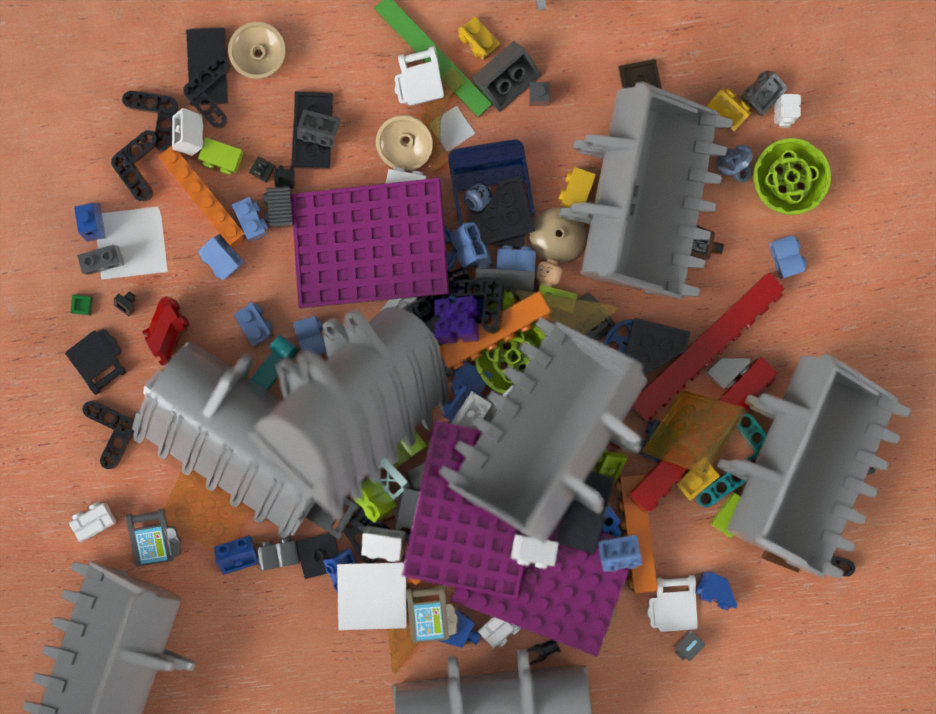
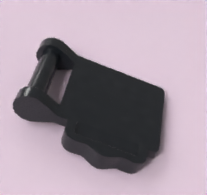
M104 329L99 332L92 331L65 352L95 395L101 392L100 389L120 374L124 375L126 373V370L116 358L121 353L117 340ZM113 364L115 369L95 384L92 379Z

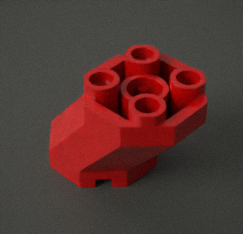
M168 296L159 300L149 328L142 331L143 335H146L144 339L154 357L159 356L161 358L158 362L162 366L170 362L181 334L188 331L187 327L190 326L187 318L178 311L181 308L176 299Z

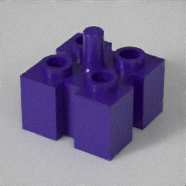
M473 296L457 298L456 303L451 299L435 300V316L439 319V322H435V338L441 344L457 343V338H461L464 342L479 341V325L475 322V319H479V303Z

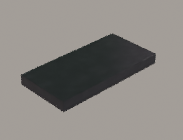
M224 27L186 30L188 80L190 81L215 58L224 57L226 59V40ZM219 62L217 64L218 68L215 71L212 68L210 69L215 77L217 76L216 71L218 69L223 70L225 68V63L221 64ZM205 74L202 77L204 84H208L212 80L210 74ZM227 74L206 92L215 104H228ZM198 81L196 82L198 87H200L202 90L204 87H202ZM196 87L195 89L190 88V94L196 95L197 93L195 90L198 87ZM203 101L200 105L211 104L209 101Z
M295 91L291 167L330 169L331 147L298 139L297 127L303 110L333 116V93Z
M590 471L583 484L599 495L598 497L603 500L602 506L604 508L598 514L573 499L567 507L557 543L592 554L596 553L615 477Z

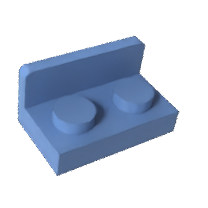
M253 302L248 303L249 305L233 315L252 346L255 347L273 336L271 331L274 328L269 320L265 321L261 316L264 312L259 304L255 305Z
M637 535L598 542L601 562L605 572H613L622 568H635L642 565Z

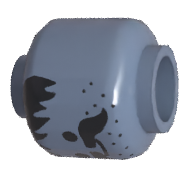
M482 183L474 184L464 194L465 205L470 210L478 212L486 208L492 198L491 189Z

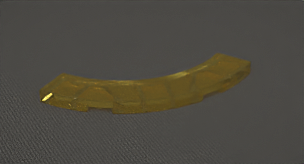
M452 67L441 77L444 97L426 102L422 113L421 121L428 127L433 139V149L427 160L433 173L449 163L441 142L440 126L442 115L449 99L465 84L455 67Z

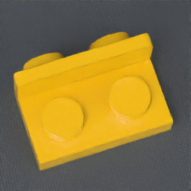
M475 16L466 25L458 28L459 39L464 44L468 43L475 57H481L483 61L500 46L496 38Z
M723 87L706 107L718 111L719 116L732 119L731 129L735 132L752 113L749 110L751 107L743 100L740 102L735 97V92L730 88L726 89Z
M697 458L698 463L691 470L689 469L683 473L685 477L678 484L674 483L689 501L720 477L705 458L702 460Z

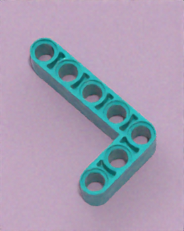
M279 335L269 347L272 352L250 379L267 391L279 378L278 364L284 359L292 361L300 348L282 335Z
M740 414L736 417L737 422L735 426L753 450L743 460L747 462L754 460L756 462L767 435L751 414ZM743 417L749 420V425L746 428L741 425ZM754 433L760 435L758 443H754L752 440ZM724 472L695 496V501L699 506L710 507L746 481L743 479L734 481L732 474ZM719 482H723L725 485V490L721 493L716 489ZM704 493H707L710 498L706 504H703L701 501V496Z

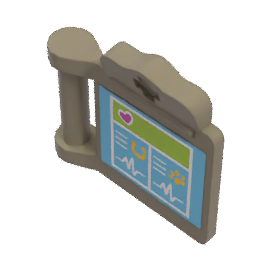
M440 584L439 587L415 590L413 588H406L412 643L448 640L450 635L458 633L459 616L456 613V606L454 604H447L445 585ZM440 595V601L414 603V597Z

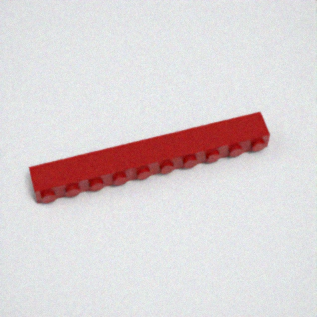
M770 272L765 274L697 338L685 352L679 355L644 388L631 408L643 421L647 419L651 421L658 414L656 411L661 406L666 407L672 401L670 397L675 392L677 394L681 393L686 388L684 384L689 379L691 381L696 379L700 375L698 371L703 366L707 368L714 361L712 358L717 353L721 355L728 348L726 344L729 341H736L742 335L740 331L744 327L748 329L756 322L754 318L758 314L762 316L768 311V305L772 301L776 303L783 296L781 292L785 288Z
M762 357L757 358L749 366L750 368L723 393L627 495L643 512L653 511L659 504L657 501L661 497L665 498L672 491L670 487L675 482L678 484L685 477L683 473L687 469L691 470L698 463L696 459L700 455L704 456L709 452L711 443L719 441L724 435L723 431L727 427L731 428L737 422L735 418L739 414L743 415L750 408V406L745 404L748 395L759 398L763 394L761 390L765 386L768 388L776 380L774 377L777 372Z

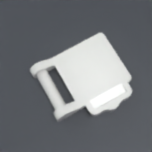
M435 46L406 56L405 54L398 55L402 74L395 76V93L398 95L400 103L414 106L444 97ZM428 57L431 58L432 62L407 68V63Z
M688 575V578H656L657 597L649 599V607L647 609L651 627L659 628L661 632L697 629L695 575ZM689 585V591L663 592V587Z

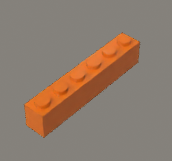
M170 146L158 156L232 248L246 238L241 227L179 151L173 150L172 146Z
M539 291L504 310L501 328L498 332L494 334L487 333L481 323L479 324V341L464 342L461 338H457V343L439 346L441 356L448 369L454 368V370H458L465 366L464 362L471 359V361L480 358L482 352L486 350L490 352L498 348V343L504 340L505 342L511 341L516 337V333L520 331L525 333L533 328L532 325L539 318L548 320L550 319L549 315L553 313L543 294ZM492 320L491 324H488V326L491 327V325L495 322Z
M643 474L619 477V481H616L617 493H621V500L618 501L619 511L623 512L624 520H621V529L625 531L626 536L637 535L642 558V565L629 569L631 577L628 578L629 589L633 590V593L658 591L648 511L643 512L627 497L644 478Z

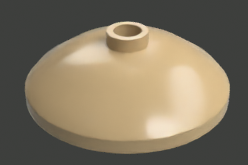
M251 22L241 26L232 35L228 46V55L233 67L241 75L251 79H263L276 73L282 66L286 54V47L281 34L273 26L263 22ZM257 51L262 52V55L259 57H257L255 54Z
M397 115L386 120L379 128L376 136V148L379 156L387 165L392 168L397 167L410 171L421 167L427 162L433 149V139L430 130L421 120L409 115ZM407 136L410 140L405 141L403 137Z
M554 207L541 212L533 221L535 232L530 233V243L532 249L536 251V255L547 262V259L557 261L558 264H565L580 255L586 244L587 233L583 222L560 217L559 214L562 207ZM556 231H561V232H562V236H561V237H557V236L555 235V232H556Z

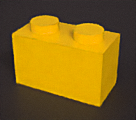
M574 167L573 171H568L565 180L568 182L567 188H562L559 199L562 200L561 206L569 208L570 206L572 207V204L586 203L596 174Z

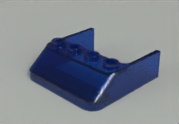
M514 139L454 149L449 153L448 163L459 226L463 224L458 193L461 190H467L477 183L487 186L498 185L502 180L521 176V180L525 184L531 217L535 216L525 150L521 141Z

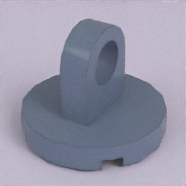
M737 145L734 150L728 149L726 156H720L717 159L716 168L718 172L722 175H731L738 182L748 181L752 174L749 163L753 158L750 147L747 145ZM744 169V173L740 177V171Z

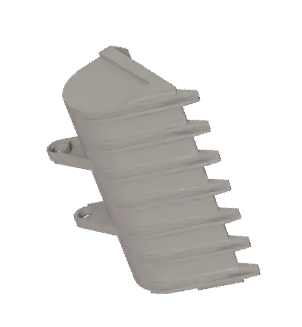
M644 82L636 83L635 87L617 91L608 136L587 134L585 141L574 140L573 149L579 151L580 154L603 159L595 204L582 202L581 204H572V207L561 208L559 214L560 217L590 224L581 275L608 284L645 290V294L681 300L683 296L699 297L700 289L685 283L688 268L705 267L706 261L691 256L694 240H710L711 232L696 227L699 212L716 211L717 204L702 200L705 184H721L722 176L707 170L710 156H726L728 148L714 144L713 139L716 128H732V119L719 116L718 111ZM636 179L635 185H638L639 189L637 197H633L632 204H635L634 215H629V220H627L634 182Z
M385 308L369 322L361 312L352 310L345 317L346 328L334 318L326 321L323 324L324 330L322 331L328 360L323 362L320 356L317 357L311 351H306L300 356L301 367L295 361L292 362L289 359L282 360L277 368L284 400L270 411L248 436L327 511H331L336 520H340L343 516L341 500L350 493L352 498L358 501L362 497L360 481L368 474L372 482L376 483L380 479L379 462L386 456L390 464L394 465L398 461L397 444L404 438L407 445L412 447L416 443L414 427L421 421L425 429H429L433 425L431 410L438 404L442 411L449 401L444 363L442 362L440 348L434 334L430 332L418 317L402 308Z
M539 318L536 325L546 334L538 349L523 342L520 349L531 360L522 373L511 367L506 368L504 374L514 383L509 394L505 398L491 391L487 398L499 408L490 423L477 416L474 417L471 423L483 434L474 448L461 441L458 442L455 448L466 457V460L457 473L444 466L439 473L450 483L448 487L477 507H483L523 533L545 543L573 499L598 514L601 513L604 508L602 506L603 500L583 482L609 441L625 451H631L635 454H638L642 448L639 445L642 439L621 424V422L646 385L647 378L641 371L643 366L640 362L558 322L552 324L543 318Z
M186 342L184 347L175 354L163 369L144 399L141 409L137 411L132 427L134 430V440L141 444L144 438L158 446V456L163 460L170 454L183 463L182 472L187 476L194 470L207 479L206 488L211 492L218 486L231 495L230 504L235 508L243 502L255 510L254 520L258 523L267 518L279 526L278 536L282 539L287 538L289 534L293 536L316 500L248 437L258 423L282 400L247 378L253 363L252 357L245 353L235 368H232L201 346L192 342Z
M823 354L821 358L801 356L782 400L766 394H761L760 398L748 395L745 400V404L750 406V409L773 419L755 464L744 460L743 462L735 459L733 461L719 460L718 468L747 481L727 531L754 546L786 559L787 564L821 578L827 575L841 579L844 571L830 564L836 548L853 552L855 544L841 535L847 521L864 525L867 517L853 510L854 504L859 494L873 498L876 497L878 490L864 482L870 467L884 471L887 470L889 463L875 454L881 440L898 444L900 436L886 428L892 414L909 418L911 409L899 403L897 397L831 355Z
M92 561L89 564L73 562L71 570L85 576L80 592L63 590L61 597L74 603V610L70 620L54 617L52 626L66 632L61 647L44 645L42 653L55 659L56 662L51 675L34 674L32 681L46 688L42 702L25 701L23 709L31 714H143L157 670L173 671V668L181 671L182 669L194 670L195 661L165 649L182 598L162 587L128 577V572Z
M523 649L517 652L518 671L460 676L458 658L456 656L448 657V678L408 681L393 685L395 714H592L587 667L584 665H568L529 669L527 649Z

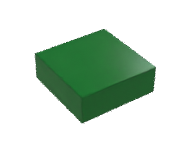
M72 294L70 313L91 316L93 297Z

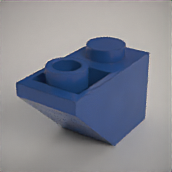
M703 572L695 592L701 596L700 599L709 603L714 601L718 603L717 607L727 611L729 608L736 609L737 603L728 580L712 572Z

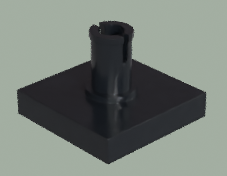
M327 533L296 541L304 578L308 579L328 574L323 560L333 558L339 554L335 537Z

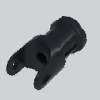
M461 266V268L452 272L448 271L449 286L457 280H471L466 268Z
M552 639L527 649V653L533 650L539 653V657L531 661L530 665L545 660L547 656L555 652H561L557 642Z

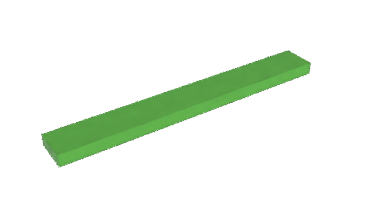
M382 0L374 8L416 53L435 46L441 80L478 118L492 105L393 0ZM430 57L422 59L425 63L432 62Z

